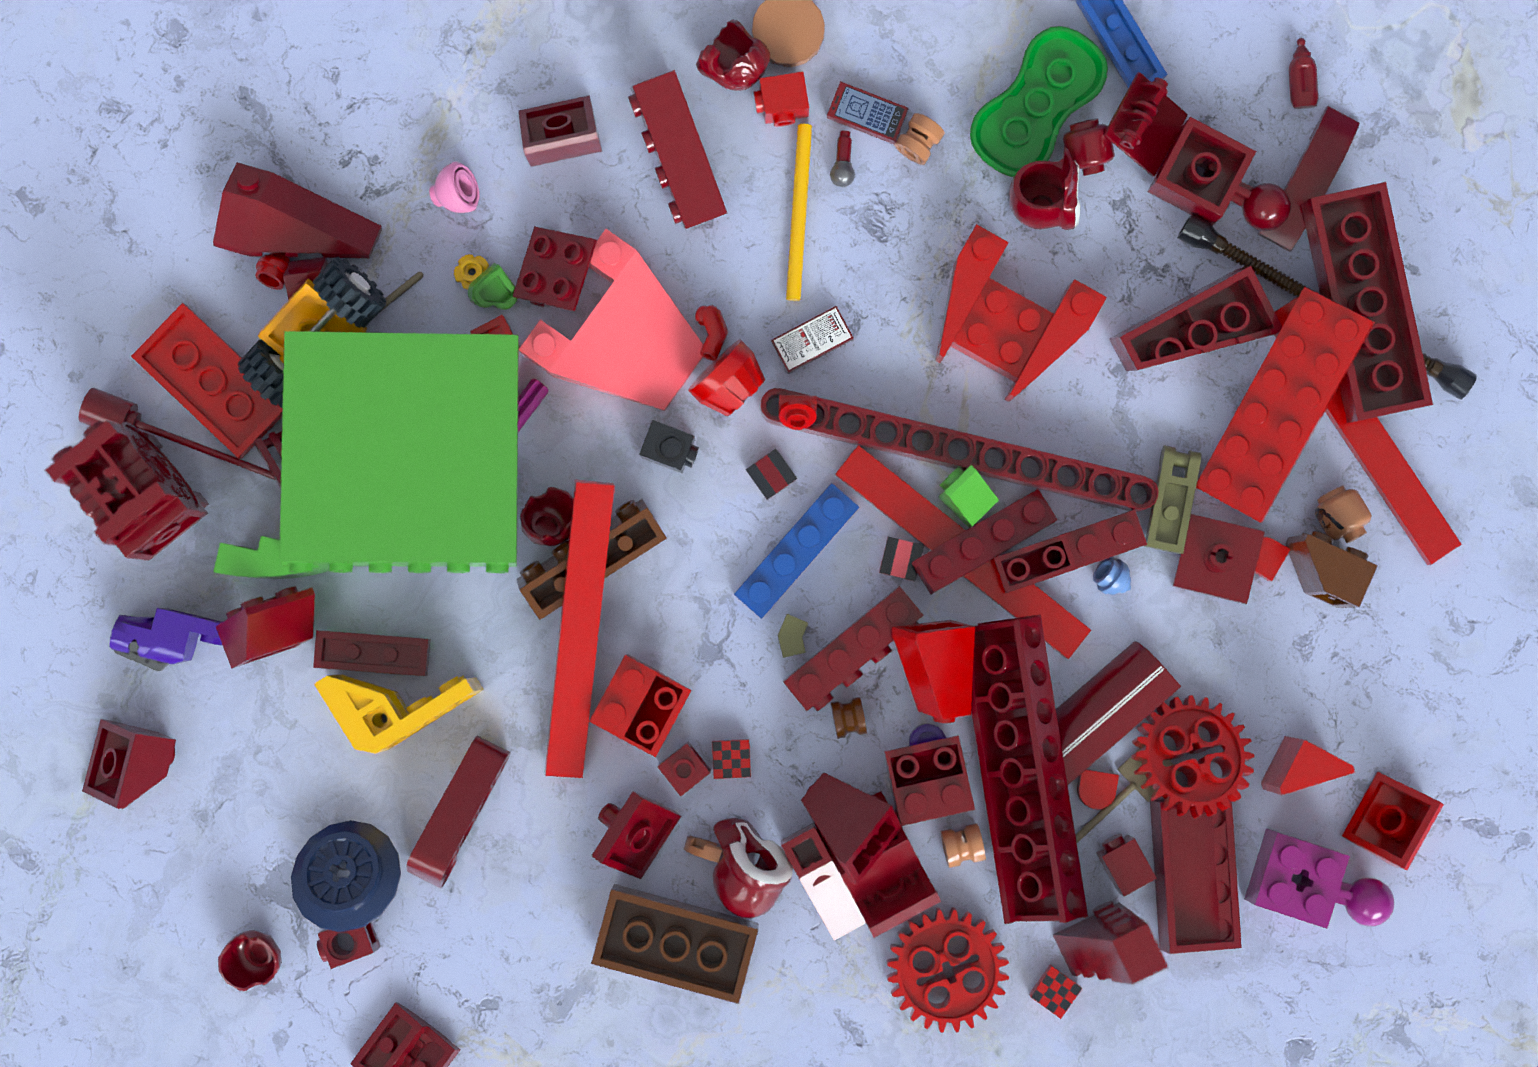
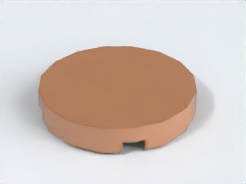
M766 0L759 6L753 17L752 37L761 40L767 46L770 52L769 62L792 68L807 63L817 55L824 40L825 23L821 10L812 0Z

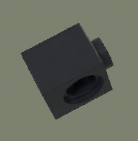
M652 420L639 455L645 460L683 474L685 466L692 468L699 447L694 445L696 440L694 435ZM667 439H676L682 445L681 452L674 458H667L661 454V445Z

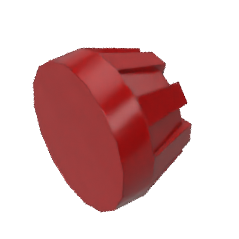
M739 339L700 374L688 391L699 403L728 417L745 403L744 400L749 396H753L758 387L764 383L765 377L753 351Z

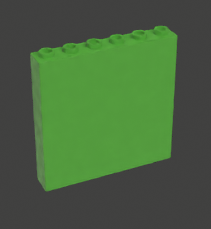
M284 331L279 562L284 566H290V572L311 573L314 566H329V572L351 573L353 572V566H369L368 572L391 573L392 566H408L409 573H431V566L447 567L448 573H470V567H486V573H509V567H517L518 335Z

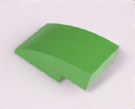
M261 536L258 550L220 543L213 573L259 579H292L329 571V566H314L311 573L290 572V566H284L279 562L280 540Z

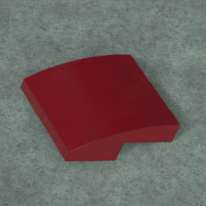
M395 1003L350 1064L353 1067H448L461 1049L418 1015L400 1003Z

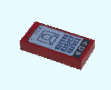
M840 81L828 111L827 119L895 144L909 108Z

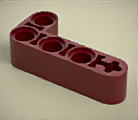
M478 735L475 737L412 850L406 865L407 872L442 889L454 868L459 850L500 777L511 752Z

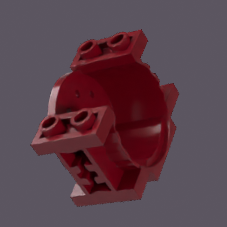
M106 420L105 422L98 421L84 431V439L74 447L70 445L58 451L52 457L53 463L45 469L54 482L70 487L69 492L74 499L79 501V507L86 516L93 519L94 525L97 527L94 533L101 542L117 546L125 558L150 561L208 514L205 507L209 503L201 493L192 491V488L181 473L160 450L163 446L154 435L141 432L128 422L118 424Z

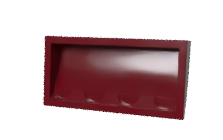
M1165 799L1151 800L1150 811L1154 872L1157 877L1155 879L1160 950L1168 954L1242 948L1232 801L1229 800L1230 808L1224 811L1217 807V813L1208 817L1203 810L1202 816L1195 819L1191 815L1190 808L1186 814L1180 817L1177 816V805L1165 811L1163 810Z

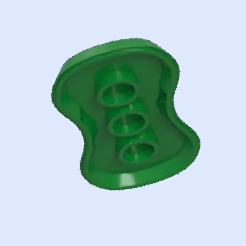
M1054 26L1038 33L1027 46L1021 68L1013 83L1003 93L983 105L972 121L970 129L971 144L980 158L996 171L1010 177H1014L1015 173L1028 163L1049 161L1058 133L1064 122L1073 112L1092 101L1105 85L1108 65L1099 47L1085 35L1069 27Z

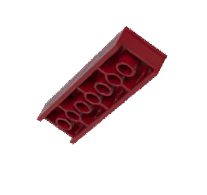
M1041 614L978 623L975 626L971 712L1004 924L1026 921H1060V923H1067L1078 918L1088 917Z

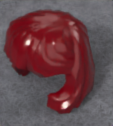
M732 19L727 22L726 27H722L719 34L714 38L713 44L707 45L700 52L696 67L702 75L715 81L722 87L733 91H743L752 87L763 76L770 61V52L764 42L753 38L738 20Z

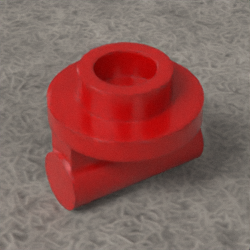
M779 395V420L784 426L794 430H801L814 424L817 417V396Z

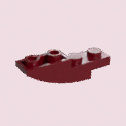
M1134 509L995 557L994 561L1005 593H1009L1148 544Z

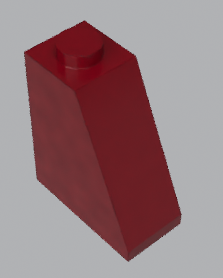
M824 772L808 788L806 794L801 799L823 839L849 880L855 885L859 884L903 828L891 805Z

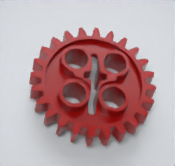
M1193 695L1186 697L1183 704L1177 696L1170 700L1169 706L1163 702L1156 708L1157 713L1153 711L1146 717L1148 723H1142L1137 727V730L1143 736L1132 740V744L1141 748V751L1134 753L1131 759L1141 761L1142 766L1136 769L1134 774H1145L1147 779L1140 787L1144 789L1152 786L1154 792L1150 799L1154 801L1162 796L1165 799L1163 810L1166 811L1172 806L1177 805V816H1183L1190 808L1191 815L1195 819L1202 816L1203 810L1210 817L1217 813V807L1224 811L1230 808L1229 800L1235 802L1242 797L1237 789L1244 790L1249 787L1250 784L1242 776L1254 773V769L1245 765V762L1254 758L1255 754L1244 751V746L1251 743L1252 740L1250 738H1240L1239 733L1245 728L1244 724L1235 727L1231 724L1235 713L1232 712L1225 717L1221 715L1223 704L1219 703L1210 709L1207 697L1201 699L1196 705ZM1199 726L1204 727L1209 732V742L1200 738L1198 734ZM1164 735L1170 736L1175 741V751L1169 750L1165 746L1163 741ZM1217 746L1223 749V752L1207 754L1199 760L1192 758L1168 767L1163 765V761L1178 759L1188 752L1193 755ZM1211 762L1217 763L1222 770L1221 778L1216 777L1211 772ZM1176 771L1185 774L1188 780L1187 787L1178 784L1175 778Z
M936 908L935 919L931 920L925 912H921L922 924L918 926L914 921L909 920L908 924L912 931L909 934L902 931L897 932L899 938L903 941L902 945H890V949L898 956L897 958L886 960L887 966L896 969V972L887 975L888 982L899 984L891 990V994L893 997L904 996L898 1005L900 1010L912 1007L910 1019L915 1021L921 1015L924 1016L923 1026L926 1029L931 1026L933 1021H937L938 1029L941 1033L944 1032L947 1023H951L955 1032H959L960 1021L963 1020L972 1029L974 1028L973 1016L977 1014L982 1019L987 1020L988 1018L984 1011L986 1005L994 1009L998 1008V1005L992 998L993 995H1005L1006 993L998 985V981L1009 980V976L1007 973L1000 971L999 968L1009 964V961L1005 957H997V954L1005 947L1002 943L991 944L997 933L993 929L983 933L986 922L982 918L975 924H971L972 914L969 911L963 915L962 919H958L956 908H951L948 917H944L940 908ZM958 935L965 937L967 945L964 951L957 954L948 951V942L952 937ZM920 951H928L933 956L931 964L923 969L915 967L913 965L915 954ZM978 955V960L958 965L970 958V956ZM947 961L951 966H956L952 969L953 976L948 978L944 973H940L943 971L942 964ZM969 971H978L982 975L980 984L975 988L963 986V977ZM935 975L924 984L918 985L916 983L919 978ZM935 986H943L948 991L946 999L941 1003H932L928 1000V993Z

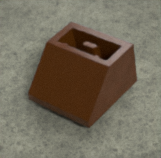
M1312 531L1311 535L1302 533V535L1288 537L1285 545L1291 549L1289 555L1305 594L1336 608L1360 607L1378 565L1367 561L1368 554L1352 547H1347L1346 550L1332 545L1333 538L1317 531Z

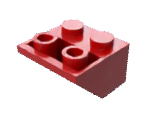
M626 654L589 722L656 758L692 690L653 667Z

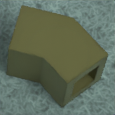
M789 614L786 615L778 633L783 658L806 653L802 637L808 623Z

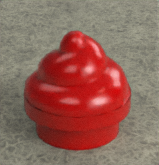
M270 253L259 258L255 274L257 280L268 288L281 290L285 285L283 274L290 258L285 257V253Z

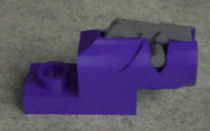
M157 608L154 617L119 615L111 632L109 647L118 655L155 671H162L169 664L174 665L191 661L199 634H201L200 641L222 646L215 627L222 623V621L169 608Z

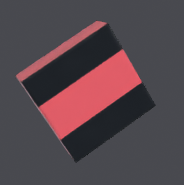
M888 536L879 573L915 582L917 572L912 562L922 556L924 545Z

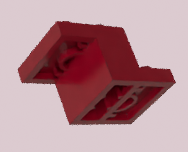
M882 791L872 795L888 804ZM903 829L900 830L858 885L853 884L849 880L820 834L840 876L874 938L941 902Z

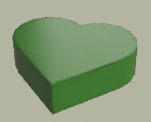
M496 263L492 264L473 280L468 288L470 301L482 308L494 306L506 310L513 307L518 299L512 297L515 289L514 284L500 265Z

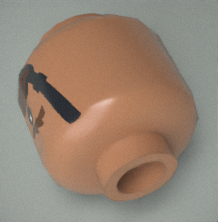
M1343 485L1317 499L1319 506L1315 509V516L1327 536L1334 540L1344 538L1346 543H1350L1367 533L1364 526L1370 522L1372 515L1357 490H1346Z

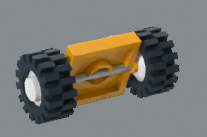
M340 257L334 258L313 282L307 279L260 330L258 337L261 340H258L238 362L240 366L238 368L239 372L244 374L243 379L246 382H250L252 384L250 387L254 391L258 390L263 399L269 398L271 404L275 406L279 404L280 408H283L284 331L366 332V326L386 306L385 303L387 301L383 297V292L376 288L378 285L374 281H370L365 272L361 273L356 265L352 264L351 266L348 260H342Z

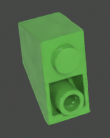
M972 465L964 471L958 466L939 485L944 491L938 498L968 528L972 527L999 501Z

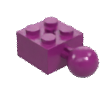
M1267 828L1244 900L1253 905L1328 929L1335 903L1344 905L1348 915L1355 922L1369 927L1378 926L1386 922L1392 915L1395 905L1394 896L1390 888L1378 879L1361 878L1352 884L1342 881L1350 856ZM1293 874L1302 875L1299 883L1296 884L1291 881Z

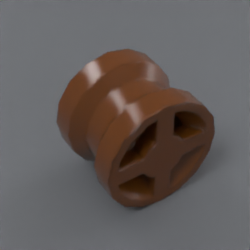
M860 697L852 698L850 703L841 704L838 701L831 702L837 739L845 738L848 733L856 732L859 735L867 734Z

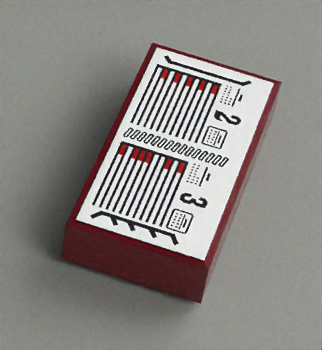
M835 306L772 339L771 343L789 374L845 345L854 338L840 311Z

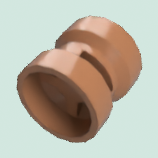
M915 113L908 123V131L906 134L899 136L894 146L911 161L925 165L931 156L930 149L934 144H939L945 132L932 119L923 114Z
M977 823L966 825L964 830L954 831L953 829L940 831L948 868L960 866L966 860L973 862L986 860L984 844Z

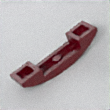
M1329 106L1325 108L1309 138V144L1284 188L1291 202V210L1287 220L1277 229L1259 231V236L1289 252L1292 251L1306 229L1301 205L1310 198L1326 194L1351 146L1360 125L1359 122Z

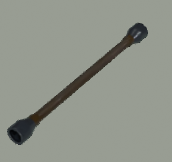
M1195 213L1189 216L1177 237L1192 247L1207 249L1215 254L1223 253V256L1227 255L1228 259L1235 260V263H1239L1240 266H1251L1256 275L1264 276L1265 280L1268 279V282L1272 281V284H1276L1277 287L1280 286L1281 289H1284L1286 292L1288 291L1289 294L1293 293V296L1297 295V298H1299L1303 288L1307 287L1302 283L1298 284V281H1294V278L1290 279V276H1286L1285 273L1278 272V269H1274L1273 266L1265 265V262H1261L1260 259L1257 260V257L1253 258L1252 254L1245 253V250L1237 248L1236 245L1228 244L1227 238L1220 235L1209 221ZM1425 353L1423 354L1427 375L1433 377L1444 391L1462 400L1473 387L1477 374L1461 365L1445 363L1438 358L1434 359Z

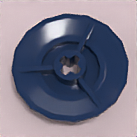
M350 820L332 824L310 837L298 853L291 874L292 896L302 916L319 928L331 931L345 932L363 928L381 916L396 895L401 877L399 853L389 836L372 824ZM347 869L350 871L348 878H339L337 876L339 870L345 871Z

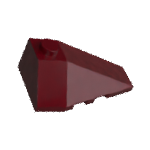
M237 162L222 192L213 245L249 257H263V252L285 253V257H298V253H320L324 258L369 259L382 231V226L273 172Z

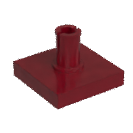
M1191 514L1183 554H1180L1172 587L1246 605L1265 531Z
M632 791L621 809L612 803L606 804L601 809L598 820L609 829L591 856L603 865L642 879L678 823L681 815L665 805Z

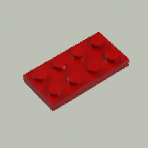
M184 303L131 355L144 370L239 459H242L255 446V440L262 439L283 417V408H280L279 404L275 406L271 404L269 398L263 399L260 396L261 393L258 390L254 391L250 387L252 384L243 379L244 374L240 373L238 369L240 367L238 362L242 357Z

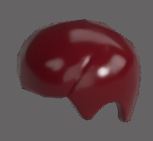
M548 487L546 492L540 496H530L520 514L522 532L530 541L538 545L556 546L567 541L570 534L573 497L569 492L556 487Z
M256 930L244 931L234 936L225 945L218 957V971L228 985L239 991H247L257 985L265 986L275 977L282 964L281 950L272 936Z

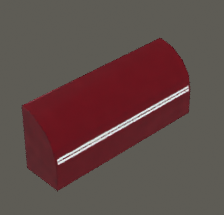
M1137 641L1129 645L1056 709L1068 785L1181 688V685L1159 660Z

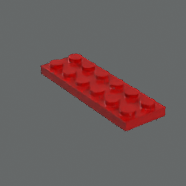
M1304 287L1197 481L1196 488L1262 523L1375 322Z

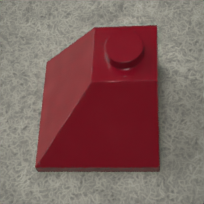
M100 719L82 792L117 809L126 808L167 777L169 766L175 758L176 739L156 731Z

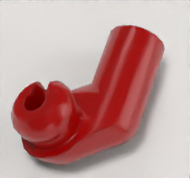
M702 305L697 309L695 319L699 325L705 326L708 335L700 355L708 360L716 361L728 335V329L720 309L714 305Z

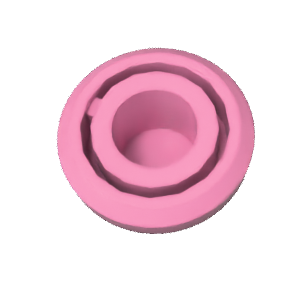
M452 162L445 166L439 172L435 185L431 186L429 190L430 198L434 205L437 207L443 206L455 213L472 212L477 208L479 202L477 181L470 169L460 162Z

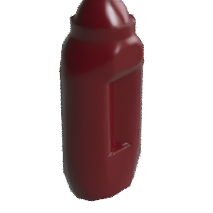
M1300 38L1296 41L1298 47L1289 65L1290 100L1294 109L1317 107L1319 99L1317 66L1315 60L1311 57V52L1305 46L1306 40Z

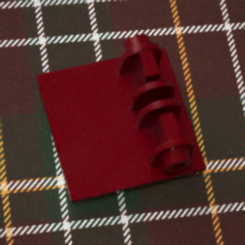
M1137 72L1103 135L1147 173L1155 177L1188 114L1167 96L1168 90L1166 88L1168 83L1165 80L1156 77L1151 82L1142 73Z
M534 226L512 297L530 301L531 304L543 308L545 305L575 311L597 240Z

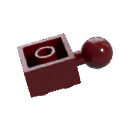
M1189 117L1181 127L1147 191L1190 215L1192 213L1199 215L1209 221L1212 226L1223 217L1230 201L1241 206L1246 222L1251 227L1260 231H1271L1280 227L1287 220L1291 210L1290 198L1280 186L1272 183H1263L1252 187L1241 181L1257 151L1192 117ZM1198 167H1202L1204 169V177H1201L1196 172V169Z

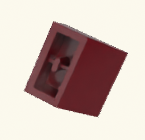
M292 586L276 592L274 597L266 600L263 599V596L250 599L241 603V607L227 612L226 616L228 619L215 626L231 669L296 648L313 639L314 590L311 587L298 591L296 586Z
M959 735L884 751L895 811L902 826L975 810Z

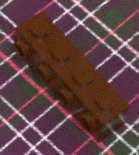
M643 499L636 503L634 500H630L616 509V516L611 518L605 578L667 539ZM569 540L557 546L551 552L553 556L541 564L539 561H534L520 571L521 576L517 578L519 591L539 620L562 606Z

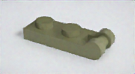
M1163 446L1156 481L1159 494L1156 503L1151 507L1145 537L1148 545L1144 547L1183 554L1202 455L1200 452L1189 450L1187 454L1177 452L1175 447ZM1173 466L1184 468V478L1172 476Z

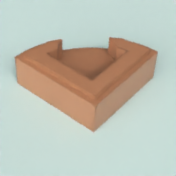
M691 835L687 836L684 846L685 851L719 863L722 853V847L719 843Z

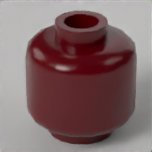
M1098 118L1069 125L1070 131L1066 132L1063 136L1064 147L1069 150L1072 160H1075L1079 168L1082 169L1083 176L1105 171L1104 164L1113 160L1115 156L1113 143L1103 135L1108 126L1106 124H1099Z

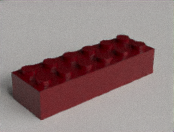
M1386 182L1310 198L1301 207L1320 294L1375 322L1339 386L1347 423L1433 405Z

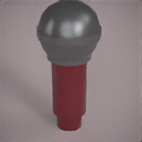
M846 130L840 131V136L837 139L836 162L830 171L832 183L839 187L849 186L855 178L854 168L851 163V132Z

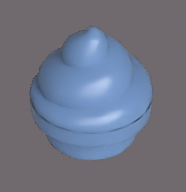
M1110 557L1104 559L1095 569L1093 581L1097 583V588L1102 593L1115 595L1131 590L1130 569L1122 560H1114Z

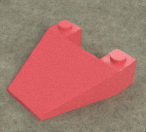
M605 229L596 242L589 268L612 283V285L571 341L540 319L519 348V351L523 356L555 378L665 411L702 360L703 356L700 355L703 344L638 251L611 231Z

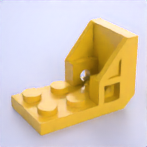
M343 674L328 675L314 683L353 748L374 754L390 750L484 690L476 677L465 679L464 675L456 676L438 688L441 694L436 698H433L432 695L427 698L425 696L407 707L398 692ZM383 714L387 716V722L385 723L382 721Z

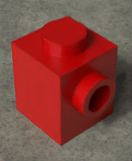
M804 71L759 78L760 90L753 91L756 113H764L765 124L773 123L776 127H783L794 124L796 122L795 119L809 117V102Z

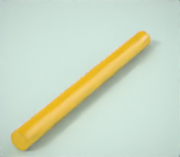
M798 124L786 289V300L788 301L801 300L812 125Z

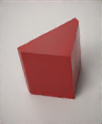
M1285 736L1261 781L1263 790L1285 795L1353 774L1355 770L1353 765L1304 739Z
M1377 772L1342 837L1384 862L1407 871L1444 804Z

